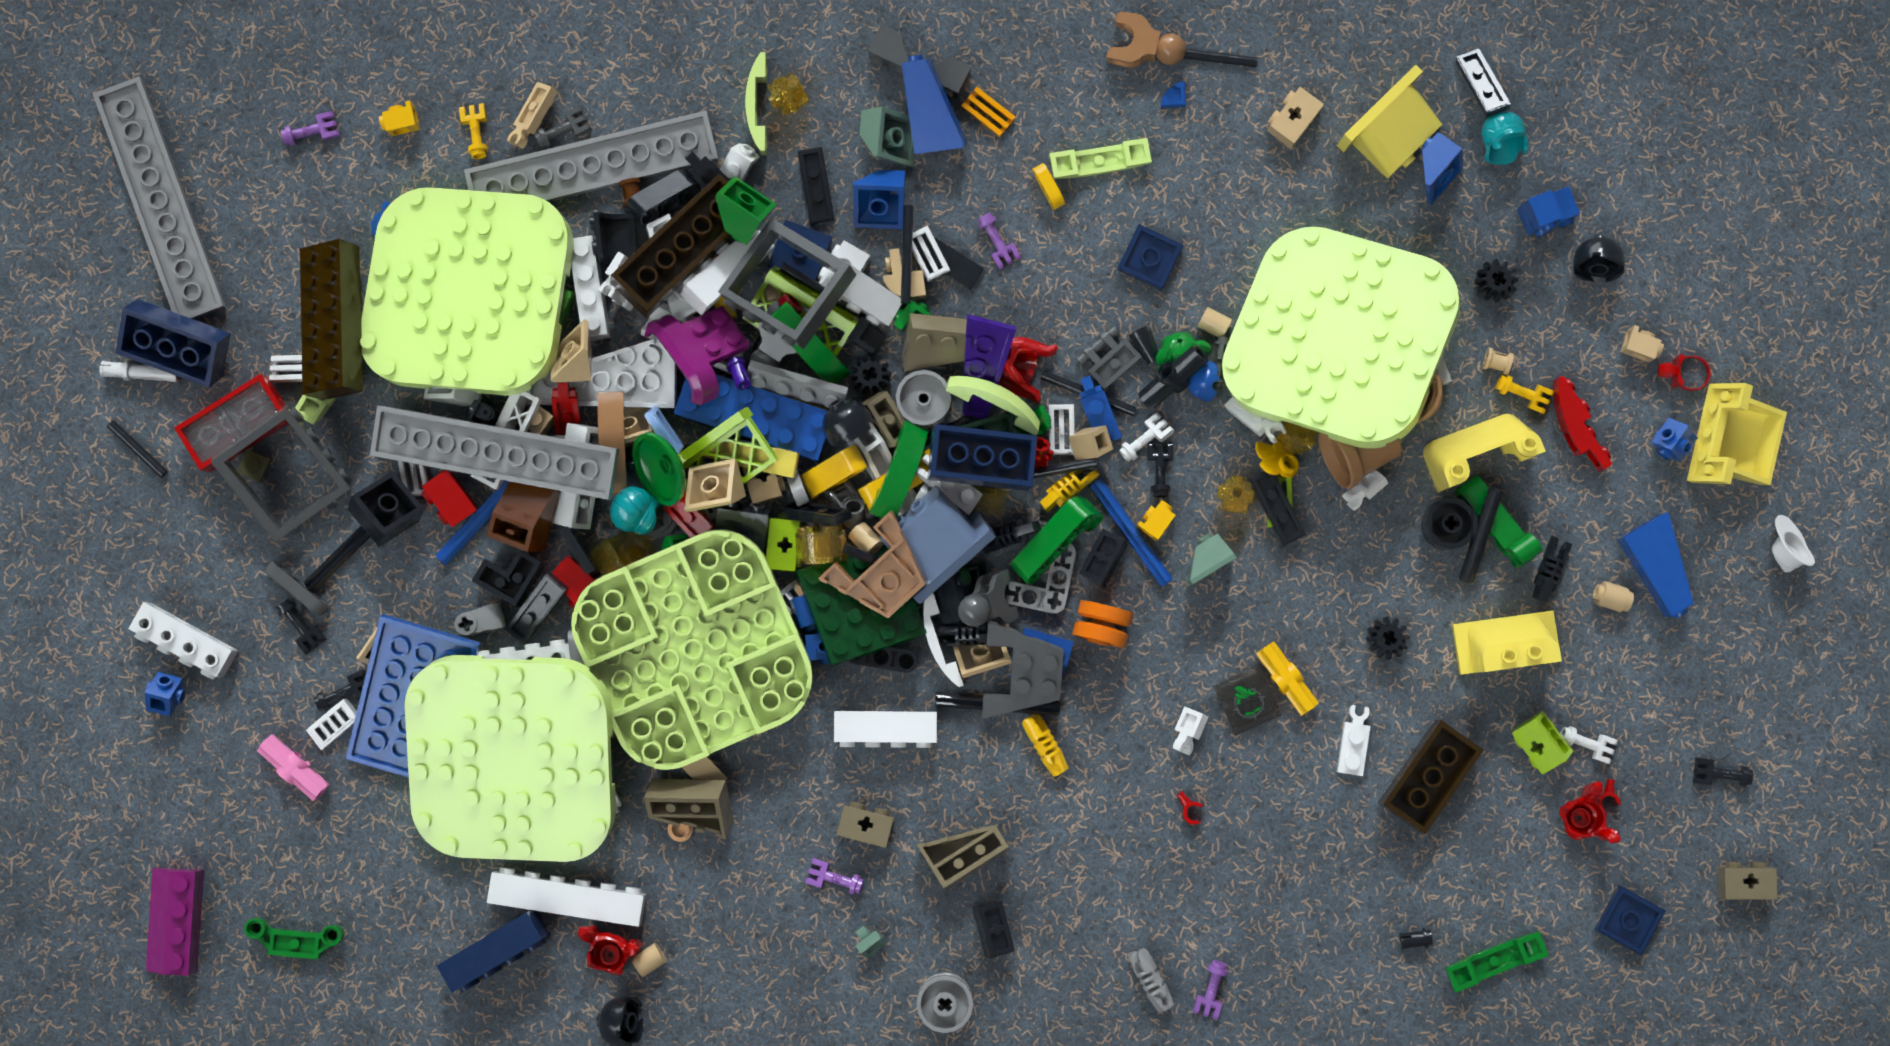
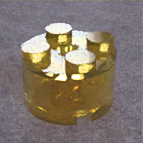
M842 524L836 527L822 526L823 529H818L817 525H805L802 528H797L798 532L795 533L797 564L803 562L805 564L832 563L833 559L840 557V561L848 560V555L842 553L843 547L847 543L846 528H842Z

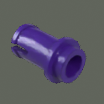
M740 356L730 358L727 361L726 368L732 374L736 389L740 390L742 387V390L751 386V380L745 369L746 362Z

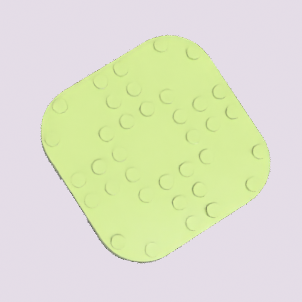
M418 188L399 196L384 211L375 235L361 318L362 337L360 343L362 355L368 366L387 381L404 387L460 389L493 395H516L532 389V385L548 375L558 353L562 325L559 324L565 279L570 277L574 247L573 234L568 222L553 205L533 195Z
M1305 227L1291 231L1274 242L1266 252L1229 339L1222 361L1223 376L1227 388L1236 403L1254 415L1279 423L1286 421L1327 434L1329 439L1359 448L1385 447L1387 443L1405 437L1414 428L1421 416L1430 393L1431 382L1445 347L1449 345L1459 318L1460 302L1457 285L1452 275L1444 266L1422 255L1322 227Z
M727 530L707 531L596 579L585 588L579 596L572 613L571 626L575 644L585 666L590 668L589 672L598 680L601 679L608 690L612 704L613 730L619 743L634 760L654 767V769L670 770L686 766L709 756L715 751L779 726L793 718L804 706L809 696L812 684V666L806 648L765 555L754 542L739 533Z
M451 655L433 661L419 672L412 680L406 693L405 723L411 814L418 832L425 841L444 854L460 858L569 862L587 857L597 850L609 835L616 816L615 783H612L610 737L613 735L612 704L608 690L602 680H598L588 671L590 668L577 661L566 658L534 657L532 660L484 659V656Z

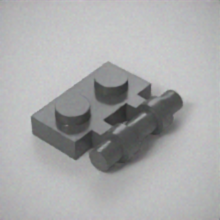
M1114 326L1107 332L1103 331L1099 335V339L1090 347L1087 345L1082 350L1083 353L1076 358L1081 366L1085 365L1089 360L1094 364L1088 370V374L1098 385H1101L1104 391L1142 358L1140 353L1126 338L1119 344L1114 341V338L1120 334ZM1105 346H1108L1111 351L1100 359L1097 353Z

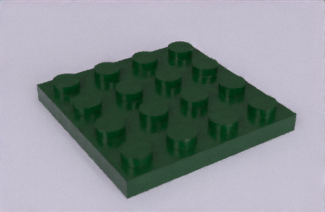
M883 545L874 555L881 557L889 549ZM844 555L796 571L797 579L831 667L925 636L927 633L913 596L894 614L886 618L859 603L860 601L839 592L837 588L828 583L825 584L818 579L836 561L853 580L861 576L871 564L849 555Z

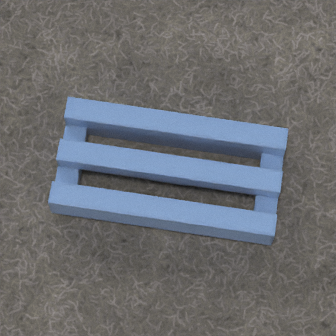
M654 406L644 414V417L655 433L667 440L676 452L680 453L684 445L659 408Z

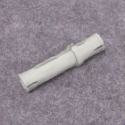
M102 361L101 365L104 366H100L101 377H119L126 381L144 379L179 382V378L176 375L146 364H134L132 361H124V363Z

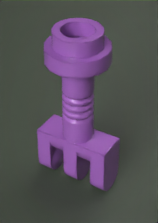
M333 111L317 114V124L291 130L290 126H286L284 130L280 131L284 144L294 146L296 145V139L321 133L323 141L340 136L339 130L328 132V129L337 127L336 121H325L335 117Z
M987 213L977 219L979 229L985 228L997 249V252L991 254V257L999 270L1004 268L1000 258L1003 257L1007 265L1013 263L1009 253L1012 252L1016 260L1021 259L1014 243L1006 246L993 223L997 220L995 216Z
M812 858L811 863L820 866V870L809 868L808 873L816 875L817 880L806 878L805 883L823 888L824 882L828 881L849 888V894L851 895L861 893L864 879H861L860 875L855 874L853 878L835 874L828 871L830 863Z
M1213 960L1207 969L1212 972L1205 997L1196 996L1192 1013L1198 1014L1200 1006L1203 1005L1202 1016L1208 1017L1210 1008H1214L1212 1019L1218 1020L1222 1002L1215 1000L1221 977L1227 976L1229 970L1226 963Z

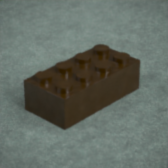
M1435 720L1385 791L1378 804L1419 833L1426 834L1481 755L1483 749L1444 721Z

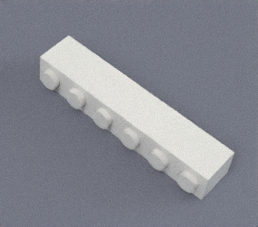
M500 867L499 871L491 873L487 903L637 927L642 925L647 894L641 893L640 888L626 887L625 891L615 889L616 885L610 883H601L600 887L591 886V881L584 879H575V883L566 882V877L559 875H550V879L540 878L539 872L525 871V875L515 874V869Z

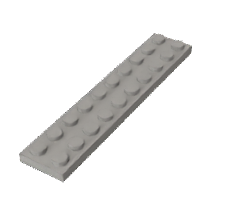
M138 76L93 93L171 311L191 319H197L226 308L143 79Z
M702 111L464 169L468 190L526 194L551 202L619 185L620 181L629 178H640L641 180L679 169L690 168L692 166L685 159V156L690 151H693L700 159L706 156L714 162L718 161L719 158L707 111Z
M377 405L370 456L611 500L620 449Z

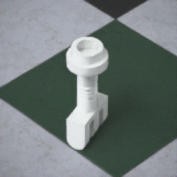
M1158 412L1144 422L1149 430L1130 445L1127 442L1121 445L1122 448L1119 452L1127 462L1136 460L1138 458L1136 452L1156 437L1162 443L1174 433V429L1171 426L1162 432L1168 423L1164 419L1157 423L1161 419V415Z
M1572 726L1562 728L1560 734L1569 746H1572L1574 743L1594 751L1592 759L1606 764L1611 763V759L1604 757L1603 753L1606 752L1613 755L1615 750L1606 747V744L1617 745L1618 740L1600 734L1598 741L1577 734V729Z

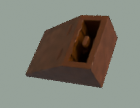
M509 482L492 512L487 536L526 552L545 551L560 491Z

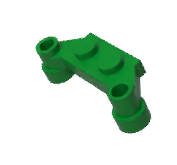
M262 918L250 919L244 926L246 936L251 939H258L268 949L267 955L321 959V953L331 946L339 944L345 935L344 929L338 925H329L322 932L272 928ZM257 923L260 924V926H261V931H258V930H257V928H256ZM333 930L337 932V938L332 936Z

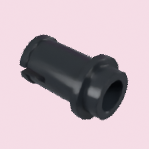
M1422 928V931L1399 933L1402 950L1422 946L1428 948L1429 945H1433L1431 930Z

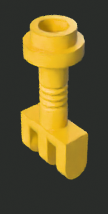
M479 104L480 113L476 114L475 105H469L470 115H466L464 106L459 107L462 125H470L472 145L468 146V153L473 159H483L488 152V146L482 143L479 122L487 121L485 104Z
M1501 375L1495 389L1499 390L1500 394L1505 395L1509 391L1530 400L1527 408L1545 414L1546 409L1537 405L1539 402L1549 405L1550 400L1541 396L1543 392L1553 396L1555 391L1538 384L1535 391L1512 382L1513 377L1510 375Z

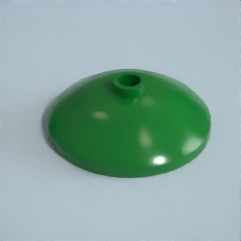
M647 432L638 436L634 441L632 454L635 470L643 487L660 504L671 506L678 503L682 499L686 487L685 471L680 456L667 440L657 434Z

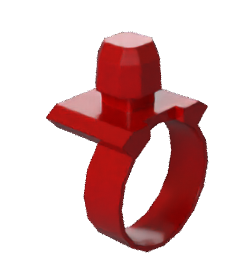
M1680 354L1672 360V363H1662L1657 367V375L1659 377L1668 379L1672 377L1671 386L1673 389L1680 387L1686 391H1697L1706 386L1711 376L1707 361L1695 355L1685 357L1683 354ZM1684 359H1697L1706 368L1707 377L1701 387L1691 389L1683 385L1684 381L1681 377L1680 368Z

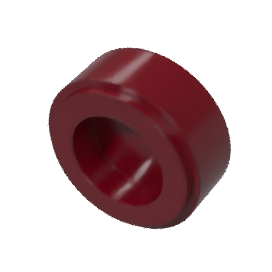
M785 293L778 300L781 306L788 302L799 315L803 312L799 302L788 293Z

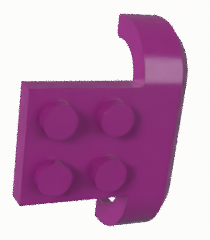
M723 306L682 324L672 315H664L649 322L644 334L646 338L651 336V333L658 338L688 380L692 391L691 402L698 405L706 404L718 397V381L711 366L748 350L750 346L747 338Z

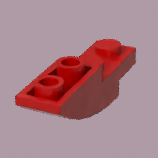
M1562 375L1553 380V391H1555L1553 394L1554 407L1561 431L1575 456L1585 452L1598 472L1605 470L1613 464L1610 460L1611 455L1604 446L1599 445L1595 439L1597 436L1592 427L1586 426L1584 423L1592 417L1589 413L1590 407L1585 400L1579 399L1574 392L1576 388L1572 381L1568 378L1565 379Z

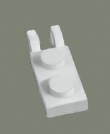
M925 454L922 460L926 465L929 464V455ZM919 467L916 470L915 475L924 481L930 489L937 486L966 515H970L983 495L970 484L927 480L928 472Z

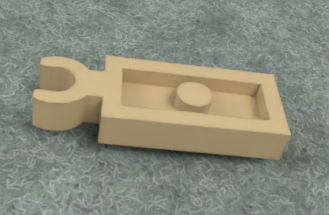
M537 82L513 124L516 126V129L510 133L507 141L523 149L528 142L529 134L534 135L540 127L558 91L551 86Z

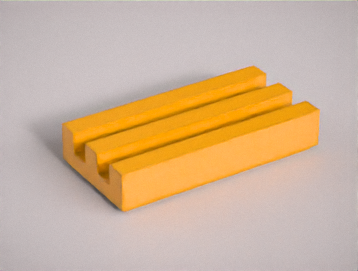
M977 86L961 105L962 109L998 137L1004 134L1016 118ZM978 95L981 99L987 102L990 106L996 109L1008 120H1003L996 113H994L983 103L977 100L976 96ZM971 102L1002 126L1001 129L970 107Z

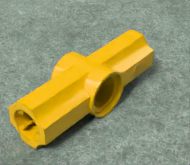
M1274 641L1256 653L1258 659L1270 673L1272 682L1277 683L1280 693L1286 695L1300 716L1319 704L1303 682L1304 678L1292 662L1289 663Z

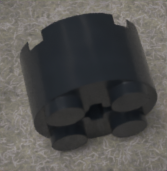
M1454 497L1445 498L1433 503L1425 510L1421 519V531L1425 540L1440 550H1453L1466 545L1474 537L1478 528V519L1475 511L1467 502ZM1449 519V522L1453 523L1454 526L1448 528V526H1445V521Z

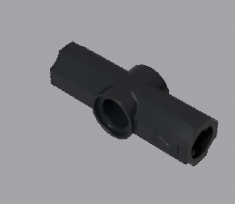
M1194 345L1173 363L1168 361L1162 364L1157 371L1156 378L1138 393L1140 400L1149 409H1154L1173 392L1181 393L1190 382V377L1209 361L1207 355L1200 347Z

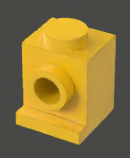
M410 100L405 101V107L402 105L391 106L388 108V111L382 112V116H379L382 130H386L391 137L420 130L416 108Z
M1161 500L1156 508L1152 505L1142 517L1146 522L1140 521L1136 527L1157 541L1176 515L1172 513L1173 508Z

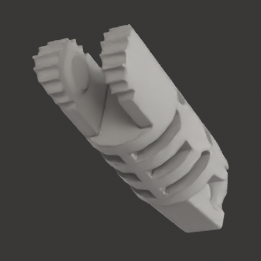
M1142 948L1139 951L1130 952L1128 954L1129 963H1131L1137 978L1140 979V984L1143 985V990L1147 992L1148 999L1158 1013L1165 1012L1174 1006L1168 986L1163 982L1164 979L1160 976V971L1156 969L1157 966L1148 950Z

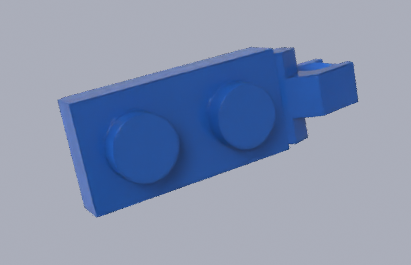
M1090 375L1081 378L1080 380L1085 391L1079 393L1080 400L1091 428L1106 425L1111 441L1122 438L1109 401L1101 385L1095 387Z

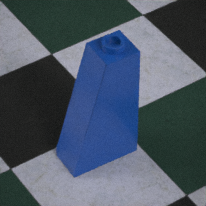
M923 55L908 56V61L901 64L914 153L964 148L967 146V140L931 59H923Z
M1665 512L1617 540L1665 617L1674 616L1677 619L1688 613L1687 607L1694 604L1671 519L1669 514Z

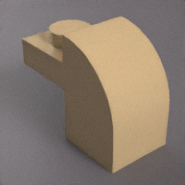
M898 248L889 250L890 257L885 258L887 273L892 272V275L883 276V281L886 289L901 298L902 266ZM923 270L913 271L911 273V300L926 299Z

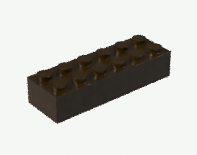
M720 173L611 274L610 284L646 319L683 285L682 283L689 275L696 273L707 259L713 257L725 243L732 239V236L724 229L715 199L716 194L728 183Z
M336 239L300 248L302 394L320 400H327L363 392L362 346L360 343L362 333L359 246L342 239Z

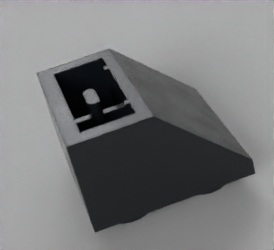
M985 562L961 567L934 591L943 625L961 621L958 615V606L966 596L974 592L978 577L988 573Z

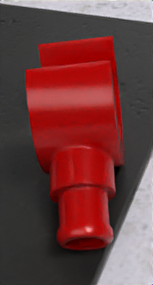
M1607 779L1604 792L1597 799L1602 804V800L1606 796H1610L1617 805L1621 806L1619 797L1614 794L1615 780Z
M1181 791L1176 796L1183 806L1182 816L1184 820L1192 825L1200 824V821L1188 818L1187 810L1194 805L1198 807L1204 806L1196 801H1191L1184 794V791Z

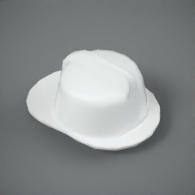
M1778 515L1775 519V526L1779 537L1772 546L1775 560L1782 570L1787 573L1802 565L1813 566L1815 563L1814 557L1808 549L1799 529L1788 517Z

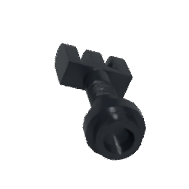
M1148 442L1147 460L1155 461L1156 468L1155 485L1150 486V491L1155 498H1166L1168 493L1171 492V486L1166 485L1165 461L1173 460V442L1167 443V452H1163V442L1157 443V452H1153V442Z
M287 599L276 607L279 611L278 615L280 617L286 615L301 634V637L295 642L307 655L311 651L305 644L306 642H309L315 649L319 646L313 638L315 635L321 642L326 641L327 638L317 625L309 629L293 609L297 606L296 603Z
M364 669L347 676L349 685L338 689V691H333L327 695H324L322 691L317 693V696L313 699L318 710H325L326 712L331 709L329 704L353 693L356 699L360 700L361 687H363L364 680L358 682L357 678L365 675Z
M1695 757V763L1705 764V769L1694 768V773L1704 774V779L1695 777L1693 778V783L1712 785L1713 778H1724L1739 781V786L1742 787L1752 784L1753 770L1748 769L1747 766H1741L1740 771L1714 768V760Z

